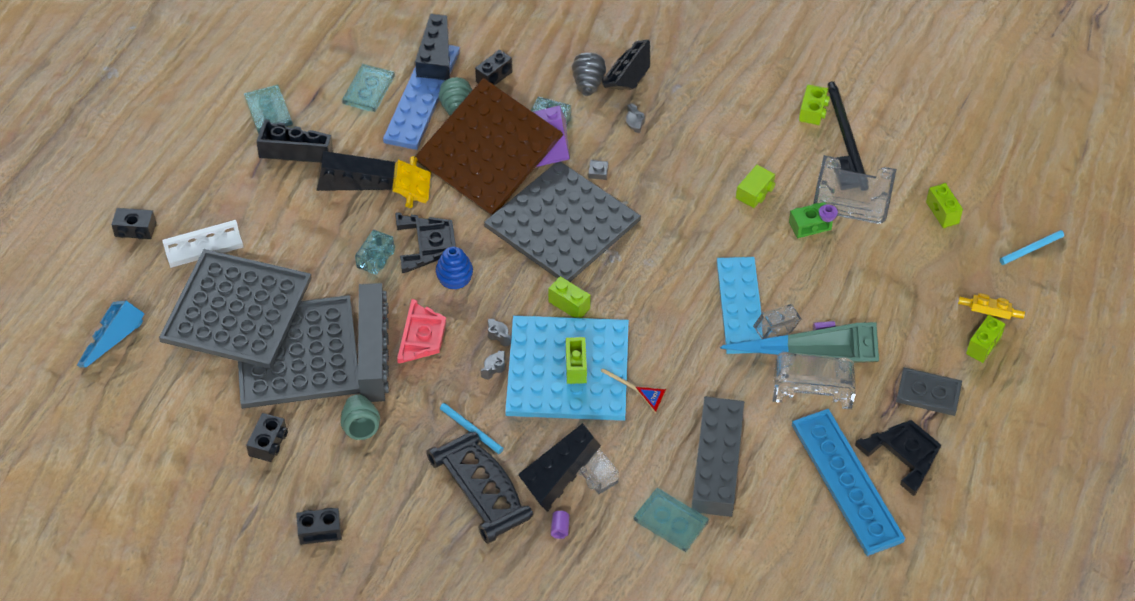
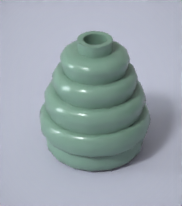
M458 77L447 79L441 84L438 93L439 101L449 116L473 89L468 81Z
M360 394L353 395L345 402L340 424L343 431L350 438L365 440L376 434L379 429L380 414L375 405L365 396Z

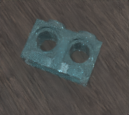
M373 229L355 255L357 268L377 275L380 269L384 268L388 257L392 256L395 251L393 236Z

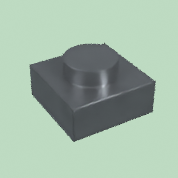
M590 160L588 178L606 180L608 162Z

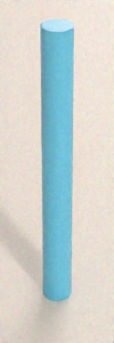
M1060 230L1000 258V263L1005 265L1064 237V232Z
M443 403L440 406L441 411L467 431L476 432L480 440L496 453L500 454L504 448L447 404Z

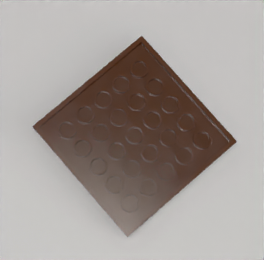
M483 78L415 157H417L419 164L492 216L505 204L560 140L563 133Z

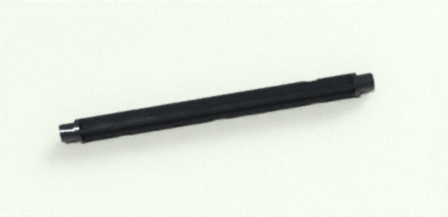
M831 81L828 83V92L846 149L851 157L861 191H866L869 189L868 179L839 89L835 82Z

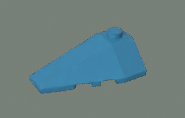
M128 301L113 302L100 322L103 326L98 331H95L92 336L95 341L86 347L77 366L80 368L88 367L128 334L139 328L143 322L144 313Z

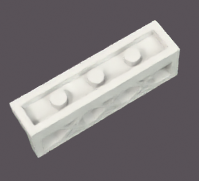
M236 220L162 240L170 268L197 261L203 249L226 253L243 248ZM234 227L233 231L224 232L226 229ZM214 233L212 237H206L208 234ZM189 239H196L194 242H188ZM178 244L176 247L168 248V245Z

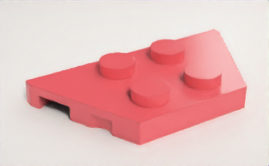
M411 299L397 362L404 363L440 353L446 327V317L435 313L427 306L426 308L420 306L415 299Z

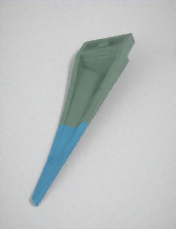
M876 322L853 323L791 335L727 344L720 347L726 350L851 363L879 361Z

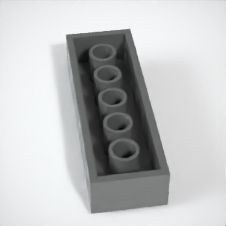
M382 283L359 284L358 383L360 395L365 396L371 402L385 401V393H389L387 378L389 377V366L387 365V361H389V351L387 349V345H389V335L387 333V329H389L387 318L389 306L387 291H383Z
M704 396L691 512L727 517L733 516L745 401Z

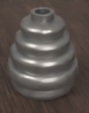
M581 53L575 57L572 64V72L577 89L583 95L590 96L596 92L606 73L604 58L595 53Z

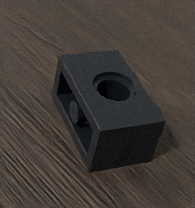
M116 208L111 226L115 237L152 239L156 219L153 210Z

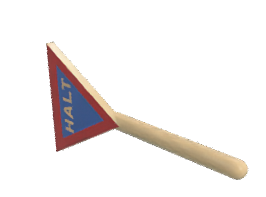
M601 369V372L638 391L656 413L666 389L637 387L615 374Z

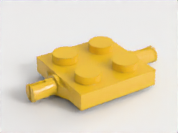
M415 156L410 157L409 163L398 159L394 169L392 191L406 198L405 207L408 208L413 207V200L426 203L429 200L431 172L417 167V157Z
M982 293L974 295L973 299L960 296L958 304L969 306L971 311L1009 320L1010 317L1024 319L1025 311L1012 308V303H1009V300L1004 298L991 299L989 295Z

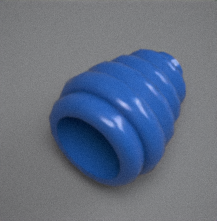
M448 247L440 256L435 272L439 282L444 287L460 289L470 282L473 275V266L469 257L466 256L461 248Z

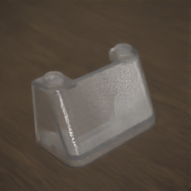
M824 155L813 204L825 202L826 205H833L838 211L837 216L877 224L885 222L897 169L883 167L878 170L876 176L840 170L841 163L837 158Z
M782 352L775 358L772 402L782 403L783 397L789 395V398H793L794 392L833 396V402L839 400L842 403V409H852L856 393L854 362L846 357L837 358Z

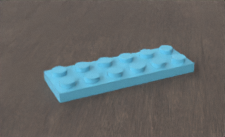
M755 257L717 258L725 345L765 339ZM726 350V354L755 353V352Z

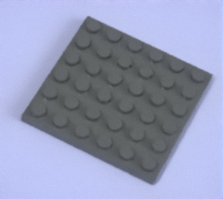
M556 162L484 222V227L557 279L561 276L571 282L641 220V215L564 163Z
M203 249L159 336V340L161 343L271 369L312 276L310 273Z
M350 295L301 301L271 369L238 361L242 409L360 393Z

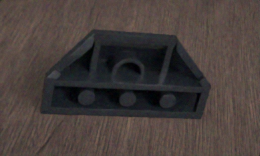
M649 39L635 41L632 47L618 58L602 80L604 88L632 90L638 86L639 81L645 76L650 67Z

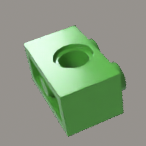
M825 202L790 210L789 224L796 238L832 229L833 221L825 222L819 216V209L821 206L826 205Z

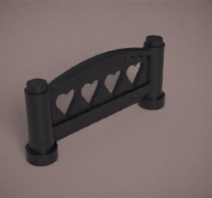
M469 432L438 448L434 446L426 450V454L434 468L443 464L484 521V523L478 525V529L485 543L489 544L495 541L497 536L530 520L533 517V511L528 505L521 506L515 487L505 470L486 450L478 445L480 443L478 434L476 432ZM468 453H473L475 455L474 459L479 461L478 464H461ZM478 468H484L485 474L490 476L488 479H472ZM490 482L495 483V488L500 490L498 494H482ZM501 497L505 498L506 503L511 506L509 509H493V507Z

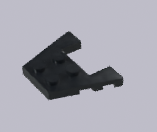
M395 213L397 230L417 228L420 252L419 254L400 256L402 273H407L438 261L445 249L456 247L452 220L433 217L424 219L418 218V215L411 214V217L403 216L402 213Z
M912 420L890 427L885 432L871 434L869 438L858 439L855 443V446L867 457L881 446H884L907 465L912 472L901 480L900 485L913 496L917 494L942 446Z

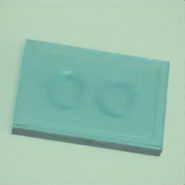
M362 64L345 93L342 103L375 112L395 77V73Z
M278 85L244 93L258 134L260 133L264 118L269 119L274 124L281 122L285 123V126L293 125Z
M659 488L655 489L634 515L633 519L684 552L688 550L709 523L707 517Z

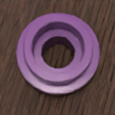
M827 204L820 207L819 216L823 221L831 222L837 217L838 211L833 205Z

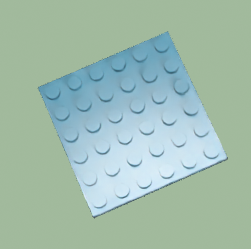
M513 316L506 416L625 421L627 385L601 372V369H605L627 381L629 320ZM585 337L587 383L567 384L566 338Z

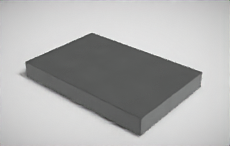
M904 367L896 402L955 416L962 380Z

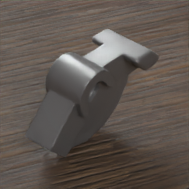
M628 104L626 123L634 132L640 133L642 125L645 123V115L638 111L635 104Z
M488 319L489 339L498 340L501 345L509 346L512 337L508 335L507 326L502 322L495 321V319Z
M498 351V353H494L486 358L484 368L481 369L482 378L489 380L496 372L501 373L505 370V351Z

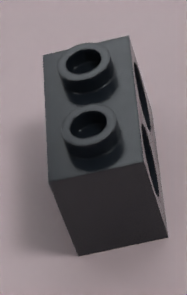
M499 49L475 67L476 83H479L484 78L494 86L512 73V58Z
M265 413L261 414L246 444L250 457L272 462L274 456H277L280 451L282 439H285L288 434L285 419Z
M329 507L323 510H305L296 513L300 545L342 540L339 508Z

